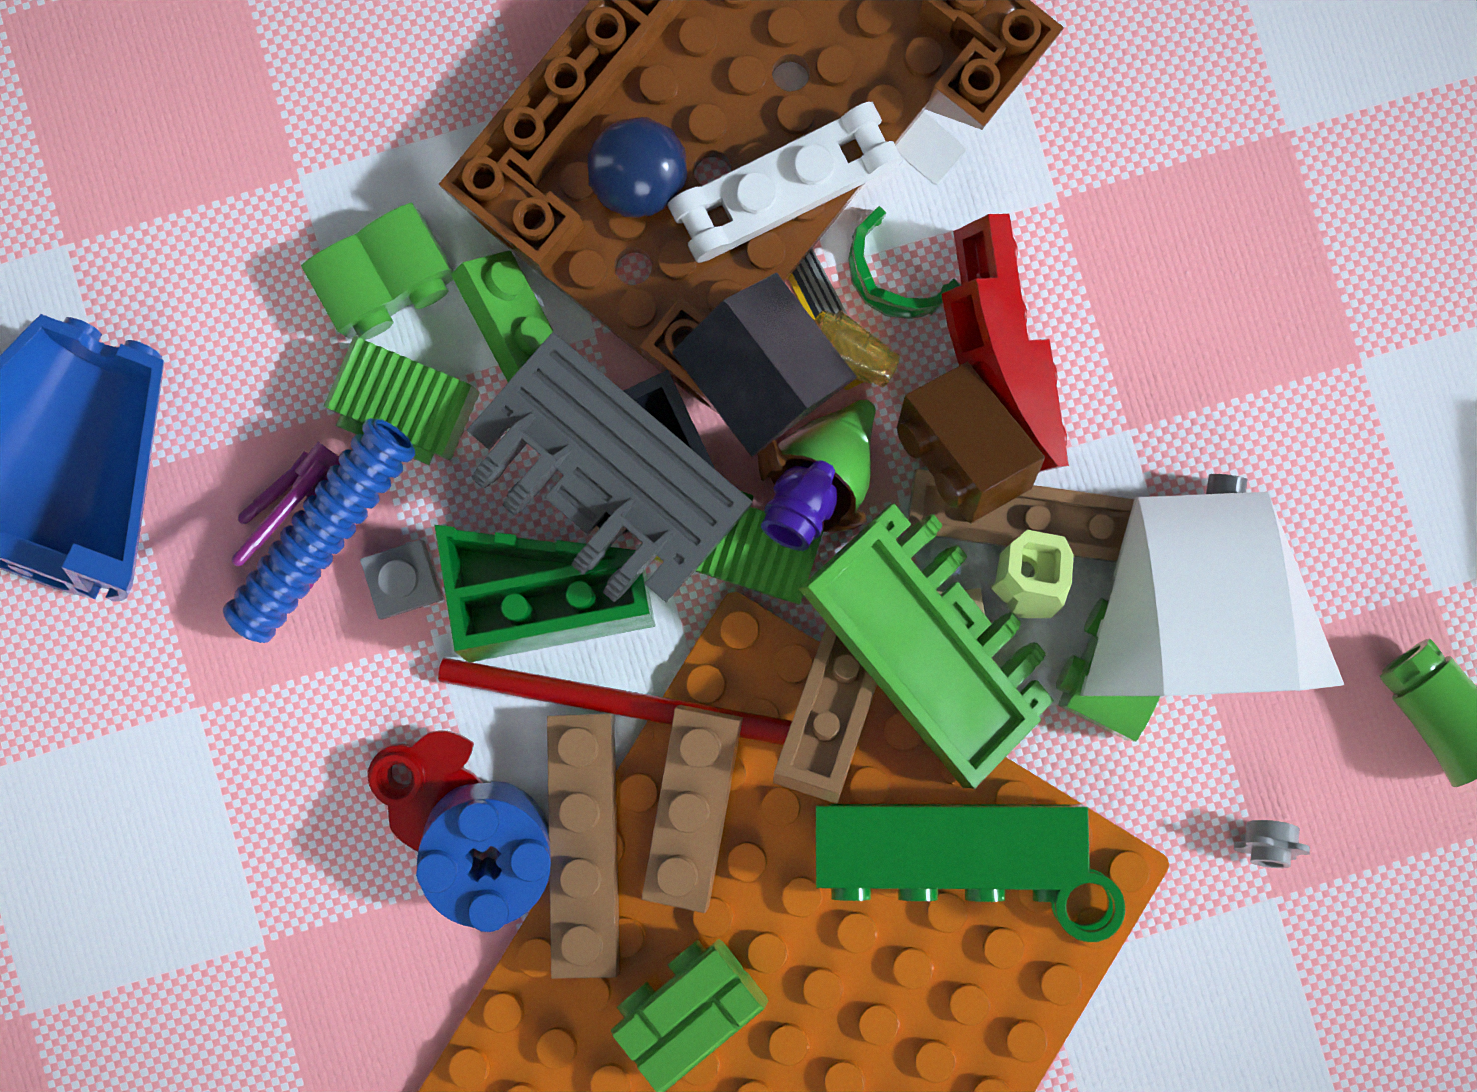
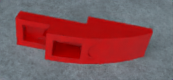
M1010 213L987 214L953 231L961 285L942 293L941 296L959 366L967 361L971 364L1045 456L1039 473L1069 466L1066 449L1067 433L1062 423L1057 390L1058 373L1053 362L1050 339L1029 340L1026 325L1027 308L1022 299L1017 266L1018 247L1013 237Z

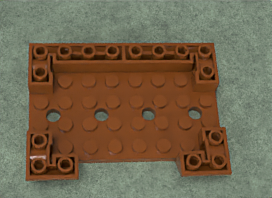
M590 0L441 180L439 186L501 244L511 250L522 261L659 371L664 372L668 370L674 383L690 396L716 412L674 357L672 351L724 299L776 272L786 282L865 183L708 261L697 263L688 247V243L692 238L684 223H676L668 205L651 216L644 215L639 218L625 217L602 205L588 184L587 158L593 143L603 130L618 120L649 117L671 128L686 152L687 177L685 185L678 194L694 187L704 186L697 181L694 172L697 165L706 158L716 157L722 159L727 163L732 172L841 118L849 110L866 102H873L882 119L878 127L885 141H893L895 146L925 110L983 130L1065 27L1030 0ZM787 62L801 65L807 71L808 82L796 91L781 89L773 79V73L778 66ZM856 139L840 146L848 163L864 155ZM722 205L707 212L714 227H720L731 222ZM629 253L643 254L652 263L649 277L640 284H626L616 275V267L619 260ZM815 321L818 327L822 329V326Z

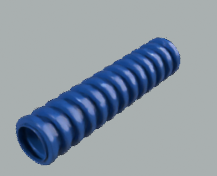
M370 418L363 424L364 434H357L351 440L352 450L346 449L342 451L339 455L340 465L335 464L327 471L328 480H322L316 485V495L306 498L303 503L304 510H299L293 515L292 525L284 527L280 532L281 540H276L270 545L269 555L260 558L257 562V570H253L247 575L246 585L243 584L235 591L234 599H231L224 605L223 615L235 632L248 640L259 643H268L276 635V628L283 626L287 621V614L292 613L298 607V599L304 598L309 593V584L317 582L321 577V569H326L333 562L332 554L339 553L344 548V539H349L356 532L355 524H361L368 517L366 508H374L380 501L378 493H385L390 489V477L396 478L403 472V464L401 462L408 463L414 458L415 449L413 444L398 428L380 419Z

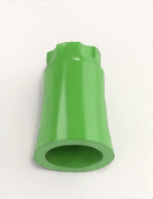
M1430 638L1425 639L1389 663L1382 670L1383 673L1379 677L1394 693L1392 696L1393 701L1412 722L1433 752L1451 786L1460 787L1477 779V685L1466 675L1451 656L1445 657Z

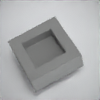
M417 540L360 559L378 619L384 620L443 601L424 540Z

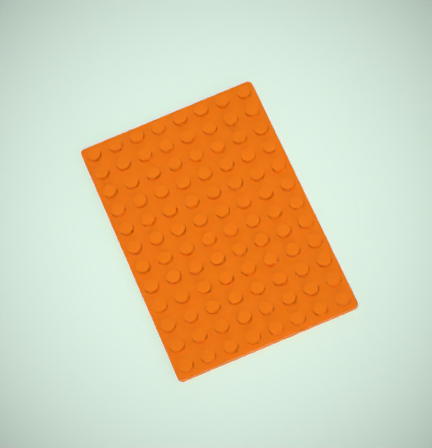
M730 592L721 601L663 697L793 721L820 642L741 593ZM877 685L837 804L1082 803L1007 757L975 789L963 788ZM647 721L616 771L620 974L617 977L551 979L549 879L540 899L531 908L418 1092H656L639 1071L637 1064L628 1057L612 1036L610 1030L624 1018L616 1007L644 983L648 982L656 991L675 974L667 964L697 939L705 949L717 939L723 941L740 962L742 968L748 972L764 992L769 1001L763 1011L665 1092H1035L1168 872L1169 861L1160 851L1088 808L1090 868L1101 872L1111 879L1121 890L1125 901V917L1122 925L1114 935L1100 942H1084L1069 935L1055 918L1051 902L1033 901L1032 890H1005V901L999 902L965 900V889H938V900L936 901L898 900V889H871V900H832L831 888H816V806L818 804L836 803L774 784V771L783 745L739 737L710 905L706 913L641 900L672 725ZM1086 883L1076 887L1067 899L1066 910L1069 919L1078 924L1096 922L1105 913L1107 896L1103 887L1098 884Z

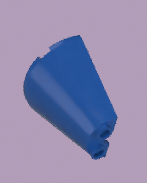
M40 314L0 355V569L41 585L90 599H96L101 588L109 589L105 598L113 602L123 601L128 597L133 587L165 362L160 353L141 342L126 340L124 345L121 344L120 347H113L99 342L102 337L101 332L85 321L66 317L62 322Z

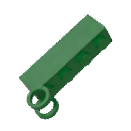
M818 804L816 806V888H831L832 900H871V889H898V900L936 901L938 900V889H965V900L999 902L1005 901V890H1032L1033 901L1051 902L1052 912L1057 921L1069 935L1080 941L1100 942L1114 935L1123 923L1125 901L1121 890L1104 874L1090 868L1088 807L1083 804ZM1086 883L1102 886L1107 896V907L1103 916L1091 924H1078L1070 920L1066 910L1067 899L1070 893L1076 887Z

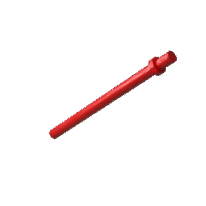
M445 657L441 661L438 672V680L441 683L672 725L675 708L679 705L743 717L740 738L783 746L792 723L791 720L473 662L468 663L467 661Z

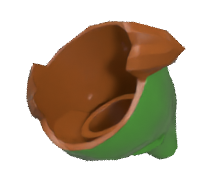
M866 399L858 400L845 408L805 424L778 444L774 440L757 453L761 480L764 481L770 477L774 485L785 470L794 466H800L804 461L815 463L816 461L823 460L834 467L835 474L832 484L837 489V502L831 518L824 521V532L853 530L868 522L865 513L858 511V508L862 504L870 484L871 435L876 414L875 405Z

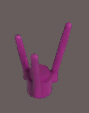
M318 441L309 453L303 451L288 471L238 515V521L241 524L249 523L293 486L290 492L233 555L231 561L235 566L243 565L305 496L316 495L315 487L320 481L328 480L327 471L335 464L340 465L339 456Z

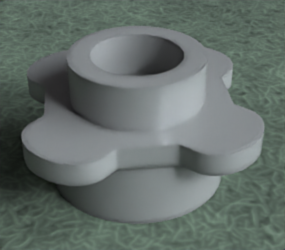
M1248 821L1246 824L1245 841L1234 842L1235 851L1251 854L1250 862L1252 864L1267 868H1290L1291 860H1296L1299 855L1310 854V846L1299 843L1300 828L1296 825L1280 821Z

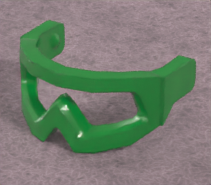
M879 205L855 228L852 235L853 241L848 257L851 283L864 303L884 316L914 319L928 314L932 315L943 305L941 294L961 284L953 278L948 284L942 286L941 291L936 296L928 298H905L878 288L864 258L865 237L882 223L887 214Z

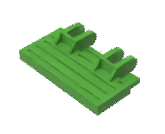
M893 503L878 514L807 580L799 590L963 788L975 789L1041 721L1039 716L1054 702L1053 698L1038 680H1031L1021 692L1016 689L1035 670L1036 666L1040 665L1046 656V652L1037 642L1029 643L1017 650L1013 657L999 668L992 657L1016 634L1017 630L1020 629L1021 621L1014 613L1009 612L991 623L959 582L952 583L939 594L936 589L965 562L967 558L966 553L959 545L951 546L940 552L933 562L920 571L911 558L937 535V532L942 528V524L934 514L927 515L896 541L911 523L896 504Z

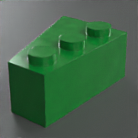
M435 525L454 652L468 663L656 627L649 587L645 585L647 581L646 570L617 601L613 602L603 593L609 578L629 560L636 551L634 549L610 547L601 562L593 570H589L582 575L572 566V563L580 551L587 545L586 543L562 540L550 542L518 538L514 534L495 532L494 535L457 530L451 526Z

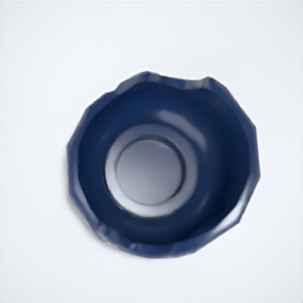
M649 117L622 119L611 124L596 138L588 153L589 186L603 206L625 217L639 218L644 215L651 216L663 210L686 182L687 165L684 146L671 128Z

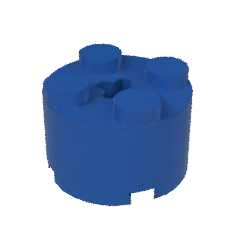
M491 781V783L472 785L469 783L456 787L443 796L427 818L417 855L416 877L429 903L447 919L463 926L475 928L481 932L499 930L505 924L513 922L527 913L540 899L550 875L551 850L549 828L542 809L528 793L506 782ZM490 846L497 849L495 859L487 856L481 860L474 856L475 849L482 853Z

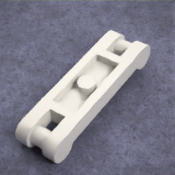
M873 102L858 105L845 113L841 118L702 187L688 189L671 199L668 207L676 223H684L692 240L689 241L688 247L696 262L702 263L723 254L896 167L902 161V158L894 142L885 141L878 127L882 119ZM856 139L864 155L848 163L840 146ZM722 205L731 222L720 227H714L707 212Z

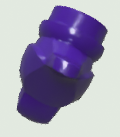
M820 460L815 463L804 461L800 466H794L785 470L773 487L774 498L767 502L764 512L766 516L761 523L764 533L775 542L787 548L798 551L807 550L812 540L819 538L821 535L822 522L831 518L836 506L837 489L832 484L835 474L834 467Z

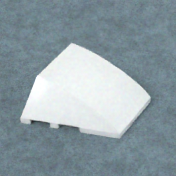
M1269 492L1152 496L1134 499L1113 575L1115 577L1105 617L1099 625L1097 646L1088 676L1085 675L1080 696H1181L1300 691L1344 685Z

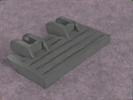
M555 332L549 335L466 430L488 450L494 446L472 475V480L482 488H486L491 483L497 481L507 466L527 444L541 456L507 494L503 506L513 515L520 513L557 471L564 476L544 498L582 531L589 535L607 513L610 515L609 519L589 540L572 563V566L582 575L589 570H593L601 562L607 550L625 530H628L642 542V545L622 567L618 568L607 581V586L603 593L613 602L617 601L658 556L664 562L645 582V585L667 603L753 505V501Z

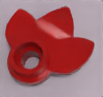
M438 730L427 733L413 746L403 743L389 745L378 752L369 765V787L374 796L388 806L389 826L392 833L401 842L417 852L427 818L438 801L456 787L469 783L470 785L483 783L473 772L464 768L472 754L474 742L461 734L448 730ZM401 764L410 770L412 779L409 784L398 783L393 778V765Z

